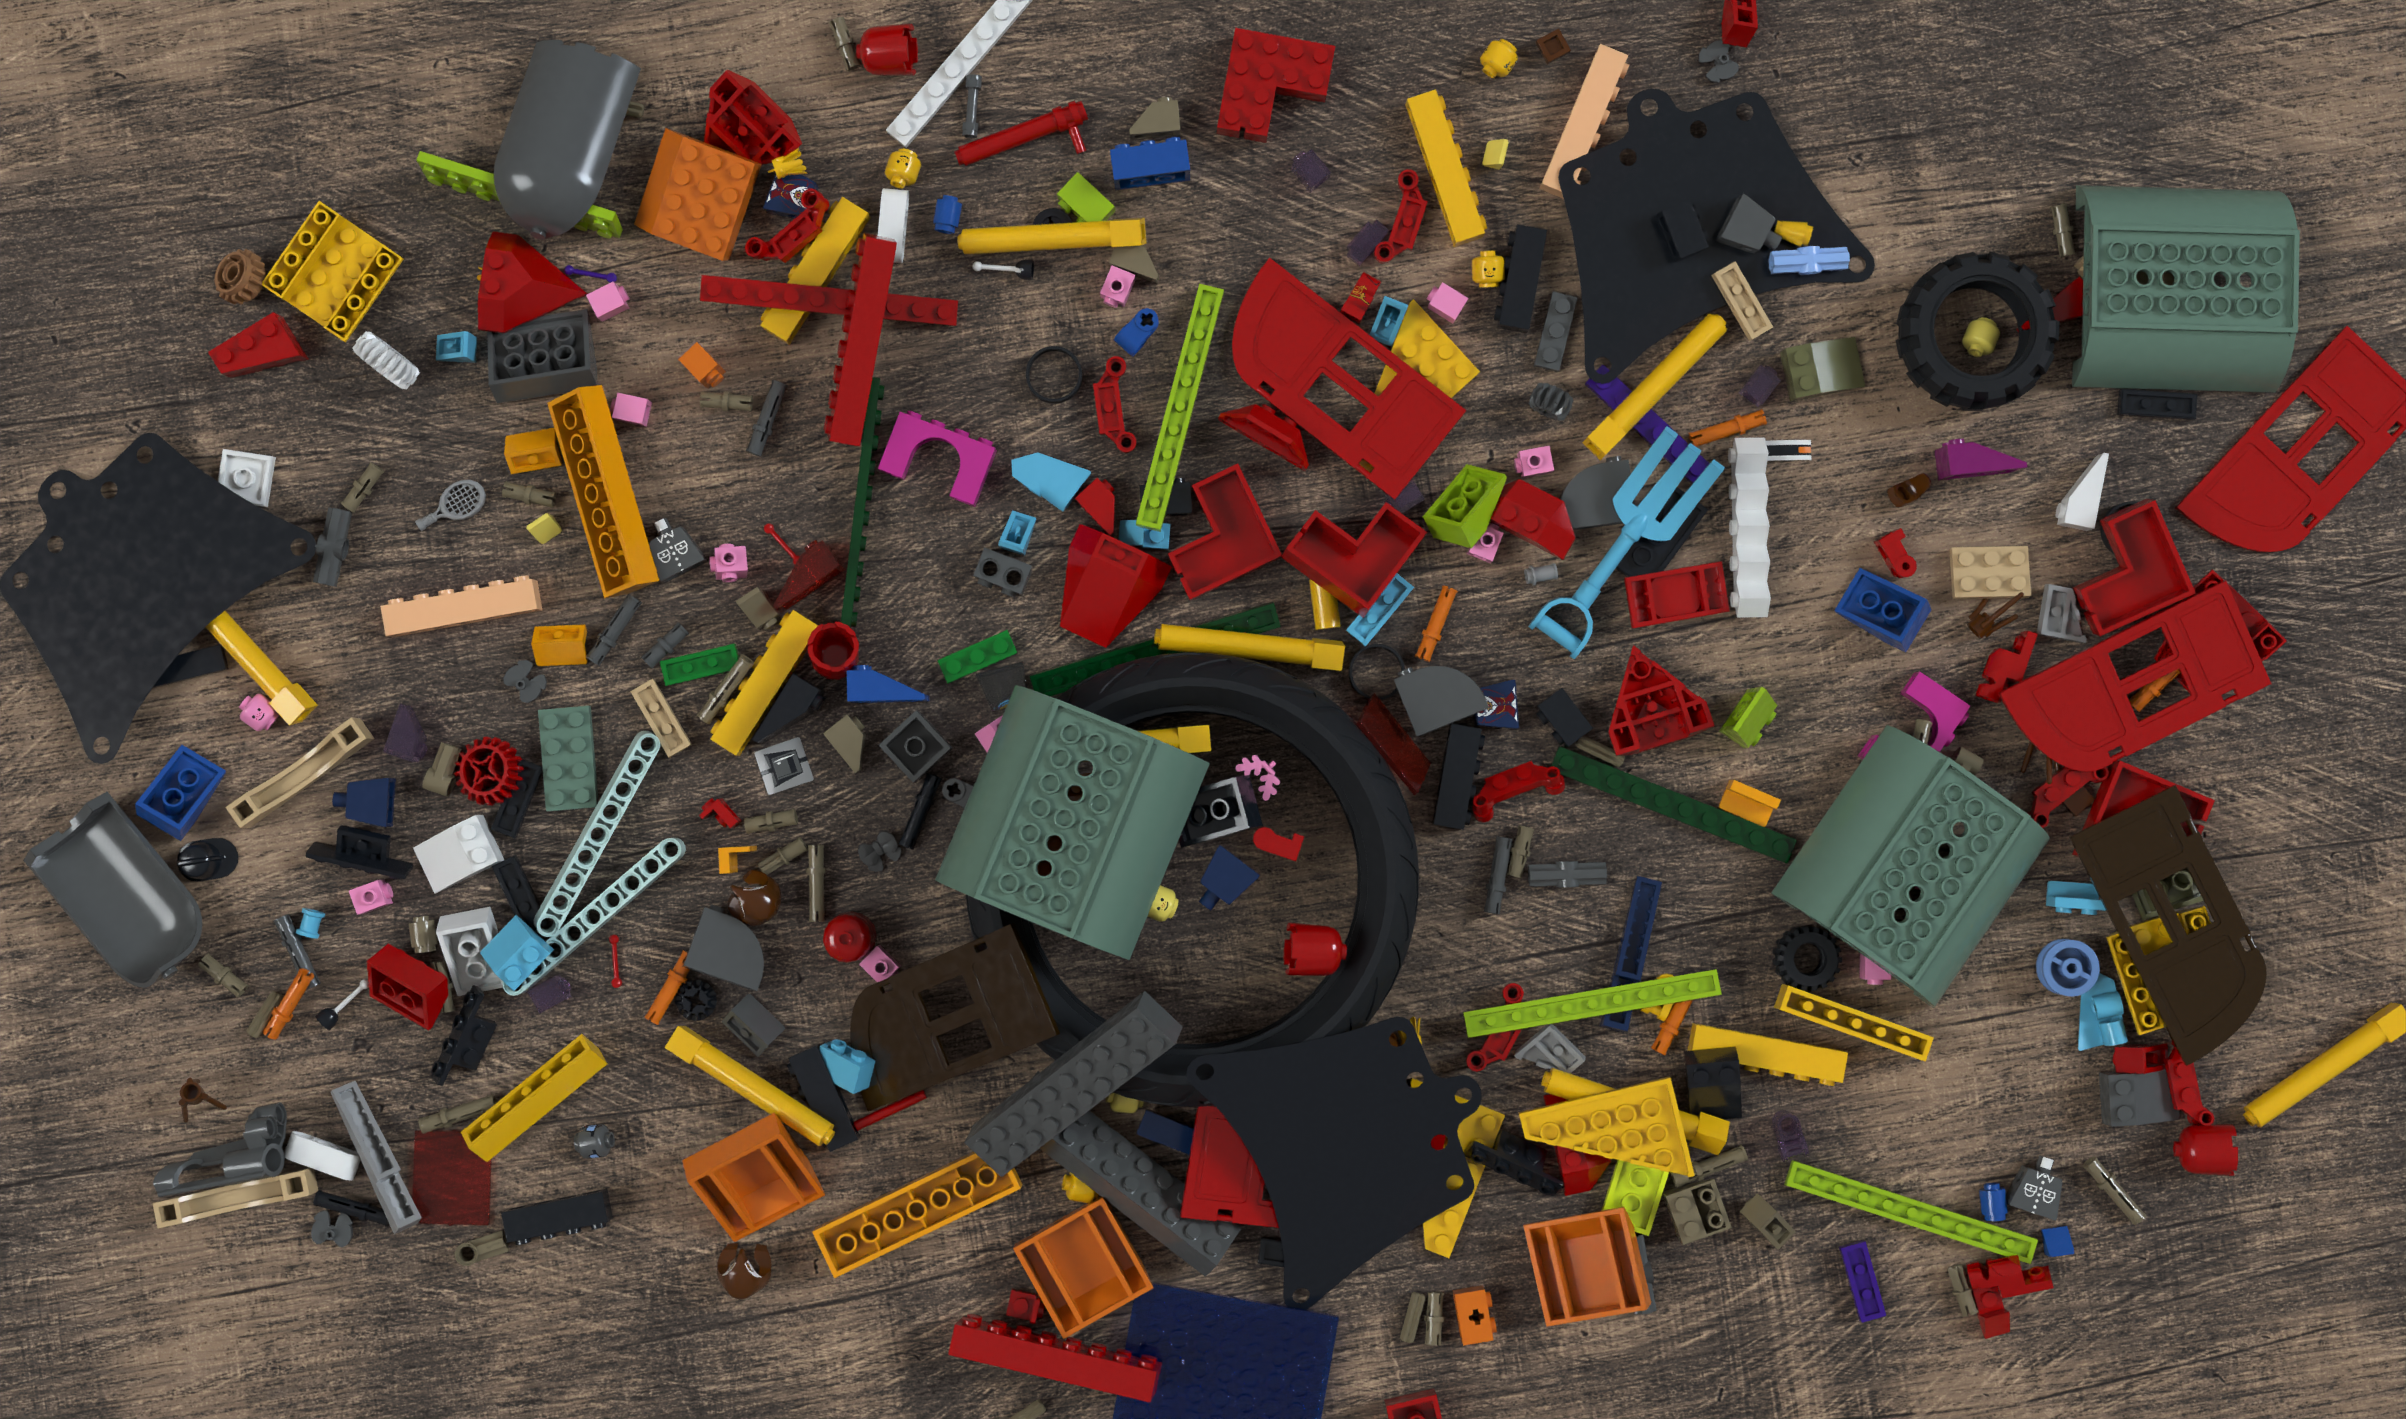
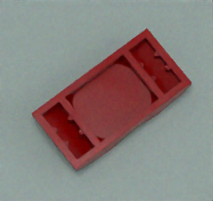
M1722 561L1624 578L1632 628L1730 612Z

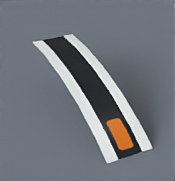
M1811 440L1766 441L1769 453L1767 461L1811 460Z

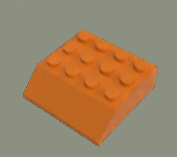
M665 128L634 225L652 235L718 260L728 261L730 260L762 164Z
M775 1112L682 1160L687 1182L734 1242L825 1196V1192L808 1158Z
M1101 1196L1017 1242L1013 1247L1014 1252L1063 1339L1154 1288L1139 1255L1111 1205Z
M1625 1207L1523 1225L1546 1327L1643 1311L1649 1308L1651 1298L1636 1233Z

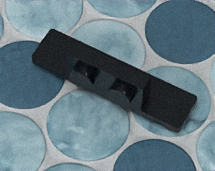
M341 825L337 829L336 846L314 842L306 851V858L314 859L317 862H328L343 868L364 870L366 873L386 875L392 879H406L413 869V863L389 858L391 836Z
M473 985L470 992L468 991L465 994L460 1014L455 1016L449 1038L444 1040L442 1053L438 1061H435L432 1066L431 1077L437 1085H444L453 1064L477 1070L496 1029L497 1024L495 1021L476 1016L484 998V993L478 986Z
M1504 1130L1498 1133L1494 1149L1473 1141L1464 1150L1465 1157L1470 1158L1473 1162L1483 1164L1499 1174L1507 1175L1520 1184L1531 1186L1542 1194L1554 1196L1564 1186V1181L1542 1172L1547 1154L1546 1149Z

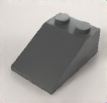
M2166 1070L2146 1074L2116 1073V1071L2099 1072L2102 1124L2115 1127L2180 1120L2179 1110L2173 1108Z

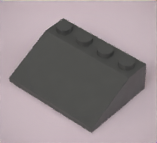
M588 309L541 316L531 322L520 324L504 334L487 331L489 387L497 403L566 393L578 387L598 385L597 365Z

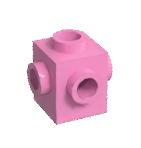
M722 544L719 548H714V556L709 557L710 572H715L716 580L735 582L738 578H747L746 546L734 547L733 544Z

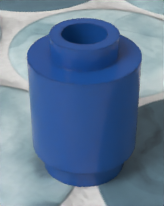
M943 195V199H937L933 220L935 231L945 234L955 233V229L959 225L962 204L958 202L957 197Z
M1985 1183L1984 1188L1979 1189L1981 1214L1984 1215L1985 1221L2006 1220L2005 1214L2008 1213L2005 1188L2000 1187L1999 1183Z

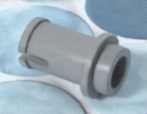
M1553 563L1540 567L1529 566L1528 569L1524 570L1526 583L1536 585V582L1558 579L1556 564Z

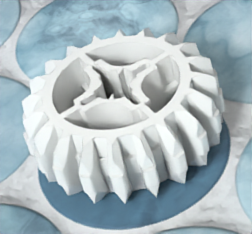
M366 331L362 336L360 335L353 346V351L356 355L399 388L408 389L420 374L418 368L412 362L371 332Z

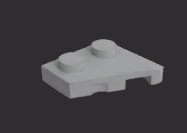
M2045 584L2037 627L2038 635L2086 643V635H2082L2079 620H2081V617L2075 605L2076 599L2072 588Z
M1553 1024L1544 1026L1514 1052V1056L1519 1060L1524 1058L1535 1062L1536 1066L1544 1069L1555 1068L1567 1073L1573 1072L1585 1062L1586 1058Z

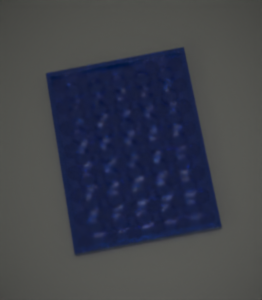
M1151 1282L1154 1287L1153 1289L1134 1299L1125 1350L1131 1351L1132 1356L1140 1358L1142 1355L1156 1357L1157 1362H1161L1162 1366L1156 1393L1151 1402L1117 1395L1112 1419H1321L1339 1315Z

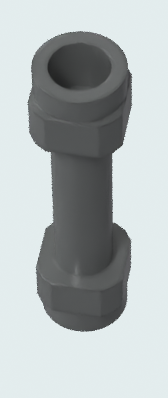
M975 74L967 75L966 89L968 90L966 122H963L962 136L966 138H977L979 125L976 123L978 91H981L982 76Z

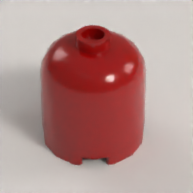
M896 24L870 27L863 33L860 44L856 45L857 59L862 60L864 68L872 75L914 76L916 70L912 69L913 63H918L917 38H912L911 36L914 26L912 24Z
M841 622L821 624L811 632L808 639V654L814 670L824 678L840 680L847 677V670H853V666L857 665L859 661V642L855 632L848 625Z
M849 911L839 914L828 923L824 929L823 943L826 951L832 958L839 962L851 963L864 959L872 952L877 934L874 924L867 916Z
M1288 923L1286 930L1291 931L1290 939H1284L1283 960L1284 965H1289V968L1286 969L1285 974L1327 976L1335 973L1340 966L1341 960H1345L1347 955V946L1342 944L1339 932L1329 926Z
M2211 1124L2210 1126L2189 1125L2185 1127L2179 1134L2178 1141L2173 1143L2174 1157H2179L2181 1166L2189 1173L2234 1176V1171H2237L2238 1147L2232 1144V1136H2237L2235 1126L2233 1124Z

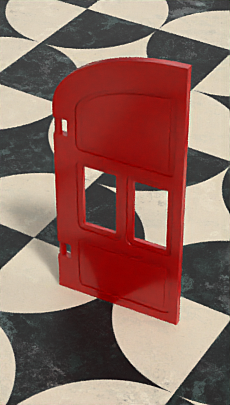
M1270 257L1260 269L1240 306L1233 331L1232 354L1237 373L1255 392L1263 396L1324 446L1364 475L1388 496L1396 500L1467 410ZM1350 338L1397 373L1379 397L1332 361ZM1322 373L1368 408L1367 412L1350 432L1304 397ZM1263 382L1275 390L1272 395L1260 387ZM1362 460L1374 468L1371 473L1360 465Z
M2345 326L2175 508L2207 533L2246 550L2279 552L2298 545L2406 430V380L2353 330ZM2304 392L2324 413L2284 453L2263 433ZM2337 423L2358 443L2318 485L2297 464L2331 427ZM2397 423L2400 427L2390 435L2387 431ZM2311 514L2314 519L2306 527L2303 526L2301 523Z
M2223 580L1999 692V695L2016 725L2039 751L2066 768L2090 772L2105 768L2113 764V762L2125 756L2127 757L2272 683L2226 580ZM2161 628L2172 654L2120 680L2108 653ZM2179 669L2190 696L2138 721L2127 694ZM2231 690L2234 691V695L2223 700V694ZM2120 746L2122 751L2110 757L2108 752Z
M1215 1106L1197 1107L1180 1217L1279 1228L1272 1200L1262 1199L1265 1182L1242 1139ZM1442 1134L1434 1136L1431 1140L1432 1148L1435 1150L1443 1149L1446 1136ZM1218 1209L1232 1210V1214H1218Z

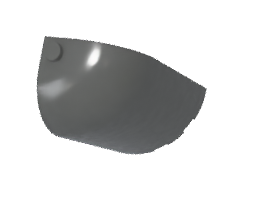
M544 40L536 43L496 157L494 184L499 201L510 218L529 231L530 235L536 239L544 240L567 232L584 217L594 203L601 189L641 70L637 65L614 53L609 57L595 52V46L576 42L575 46L563 45L562 40Z
M105 792L87 802L78 814L69 821L72 826L61 834L60 831H57L46 840L31 848L23 861L111 969L128 983L145 988L162 978L167 980L177 973L178 969L176 967L188 957L200 939L202 916L199 906L191 893L111 795Z

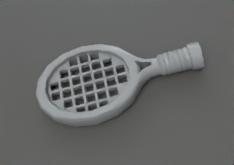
M460 480L452 483L442 493L438 509L434 513H430L415 521L418 528L423 531L439 518H449L456 521L473 517L481 510L485 503V490L478 482L473 480Z

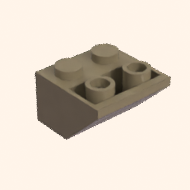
M1714 1178L1687 1183L1679 1188L1674 1187L1663 1191L1662 1196L1678 1241L1681 1244L1685 1245L1732 1228Z

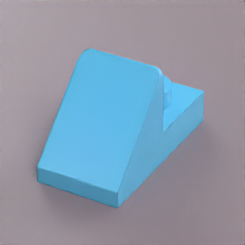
M1120 520L1118 540L1133 547L1169 550L1171 524L1163 523L1161 532L1136 526V520Z

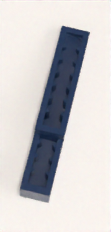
M1636 876L1609 987L1639 983L1641 981L1662 885L1660 881ZM1632 1011L1602 1015L1600 1027L1623 1033L1628 1032Z
M1146 1108L1136 1134L1190 1155L1194 1127Z

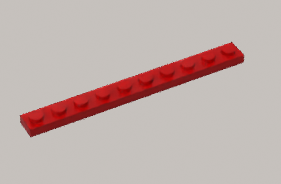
M709 275L701 276L700 301L834 315H849L850 307H847L848 304H846L849 289ZM888 293L883 319L956 326L958 300Z

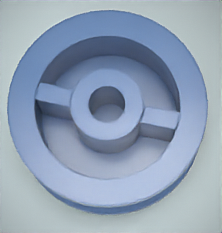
M2057 939L2051 941L2042 948L2036 960L2038 979L2046 989L2056 994L2072 997L2082 995L2095 985L2099 976L2100 967L2095 952L2088 945L2077 940Z

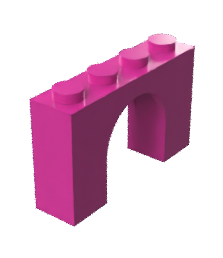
M907 410L906 414L899 412L878 469L883 473L905 480L913 456L923 444L930 441L947 442L958 451L960 457V469L950 497L976 507L997 452L996 448L992 447L993 442L981 437L978 438V441L968 438V432L955 428L954 432L947 430L944 423L931 419L930 423L921 420L922 415Z
M1920 671L1913 673L1900 693L1928 714L1932 722V734L1927 745L1939 752L1944 746L1950 745L1955 737L1953 732L1958 725L1962 726L1969 717L1967 712L1971 707L1969 704ZM1871 735L1859 753V758L1864 759L1879 737L1878 735Z

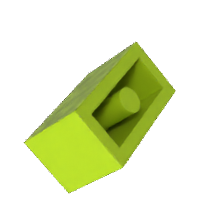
M1079 172L1057 193V197L1060 200L1058 205L1067 214L1070 212L1074 213L1078 217L1076 222L1107 221L1115 212V206Z

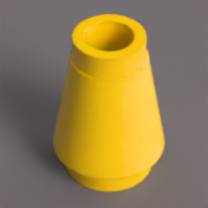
M1777 220L1774 233L1799 247L1801 245L1808 246L1813 226L1807 225L1808 222Z

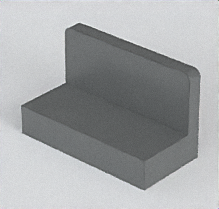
M751 994L746 995L722 1020V1023L757 1057L785 1030V1026Z

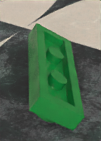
M1005 630L937 661L947 684L1016 655L1018 652L1008 630Z
M730 644L660 661L665 686L729 672L739 659L736 644Z

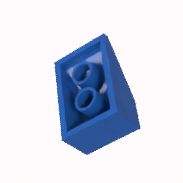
M1859 568L1834 611L1881 641L1906 653L1932 609L1927 599Z
M854 665L853 670H847L848 702L929 701L928 695L872 670V666Z
M181 745L135 803L136 815L181 841L197 821L226 774V770Z

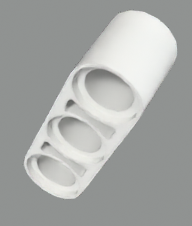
M883 188L878 236L895 239L897 246L894 263H903L909 190Z
M292 1131L284 1152L285 1158L290 1161L349 1181L354 1180L361 1161L356 1151L298 1131Z

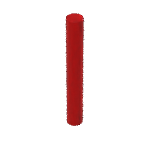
M924 1089L854 1121V1125L857 1131L927 1099V1095Z

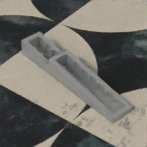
M356 1081L332 1090L330 1093L393 1233L397 1234L418 1224L422 1217L399 1174L401 1169Z

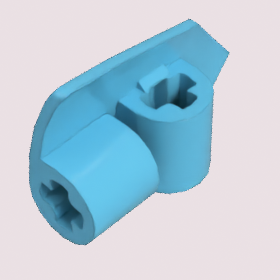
M1038 452L1011 460L1012 477L1037 496H1042L1062 512L1068 508L1075 498L1076 492L1091 474L1089 470Z
M2099 973L2095 985L2088 992L2081 995L2078 1034L2079 1051L2101 1045L2114 1046L2128 1042L2122 1017L2124 1008L2120 994L2116 991L2114 980Z

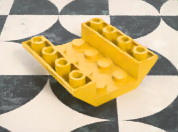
M318 201L262 281V286L299 309L342 341L347 342L404 258L321 201Z
M2205 906L2176 911L2186 934L2211 923ZM2159 916L2130 925L2144 955L2172 942ZM2118 932L2112 933L2106 938L2138 1035L2164 1028V1023Z

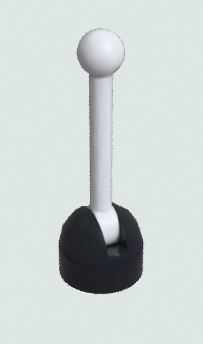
M1021 260L1016 266L987 265L979 261L974 262L972 265L975 271H981L982 269L1014 271L1020 279L1033 280V260Z
M361 980L360 986L335 1009L325 1008L315 1015L319 1023L330 1031L337 1024L338 1012L363 989L369 988L368 980Z

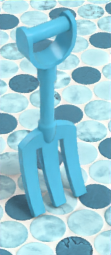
M1668 426L1662 431L1612 498L1615 511L1625 524L1621 529L1620 536L1588 580L1583 581L1572 597H1557L1549 600L1528 626L1532 630L1535 627L1566 648L1571 652L1570 657L1573 659L1579 655L1592 634L1593 620L1588 609L1601 593V587L1631 546L1638 542L1641 536L1656 541L1671 540L1725 468L1713 459L1661 522L1657 521L1655 518L1701 453L1699 448L1690 443L1639 505L1633 504V500L1678 436ZM1560 603H1570L1579 607L1584 612L1587 620L1583 638L1579 639L1545 615V613L1552 606Z

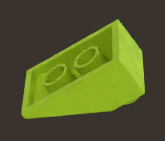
M1466 464L1423 515L1433 538L1472 549L1487 530L1507 479L1506 475Z
M1762 686L1747 689L1719 732L1743 748H1749L1750 745L1754 747L1762 737L1760 731L1765 724L1768 726L1775 718L1777 713L1774 710L1777 704Z

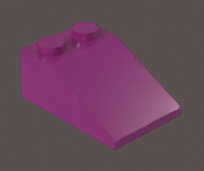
M1964 439L1949 440L1947 443H1943L1941 448L1935 450L1938 481L2015 473L2027 468V462L1974 442L1965 443Z

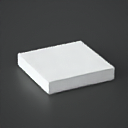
M223 449L218 482L254 505L268 507L276 457Z

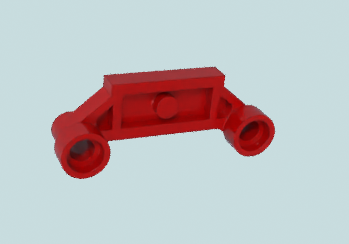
M1411 169L1402 171L1398 177V186L1402 191L1403 197L1388 242H1380L1374 250L1375 259L1381 264L1389 263L1394 257L1405 250L1412 251L1428 201L1423 200L1417 186L1418 175ZM1409 180L1411 185H1405L1403 181ZM1380 252H1387L1388 257H1381Z
M813 188L805 190L801 196V203L806 209L768 242L758 237L750 238L745 245L746 254L754 259H762L764 261L771 259H780L784 263L789 261L823 231L821 223L824 213L829 208L828 199L824 198L821 192Z
M1113 356L1108 359L1106 371L1099 382L1093 384L1099 434L1106 435L1117 445L1121 452L1130 453L1136 448L1137 441L1132 433L1125 431L1118 384L1119 379L1126 372V363L1123 358ZM1114 365H1119L1121 367V370L1118 372L1112 371V367ZM1129 440L1131 445L1126 448L1122 446V442Z
M1532 761L1485 778L1484 787L1473 799L1474 805L1472 810L1474 818L1479 822H1488L1494 816V804L1540 786H1545L1547 793L1558 795L1565 789L1564 777L1560 774V770L1557 767L1547 768L1534 765Z
M2062 767L2052 775V784H2047L2046 780L2031 792L2034 795L2032 810L2027 812V814L2034 821L2039 816L2041 819L2039 825L2042 828L2046 827L2049 823V814L2053 809L2086 783H2100L2109 776L2108 768L2100 769V776L2098 777L2096 771L2084 772Z
M1517 983L1506 984L1502 990L1505 1005L1522 1002L1524 995L1522 987ZM1511 988L1516 990L1513 997L1508 996V990ZM1522 1029L1488 1035L1480 1049L1473 1050L1467 1054L1466 1065L1468 1068L1478 1072L1491 1062L1499 1059L1505 1061ZM1479 1056V1062L1472 1064V1057Z
M2172 1041L2174 1048L2169 1058L2164 1059L2173 1108L2183 1111L2192 1125L2210 1126L2214 1122V1115L2202 1105L2194 1062L2186 1066Z

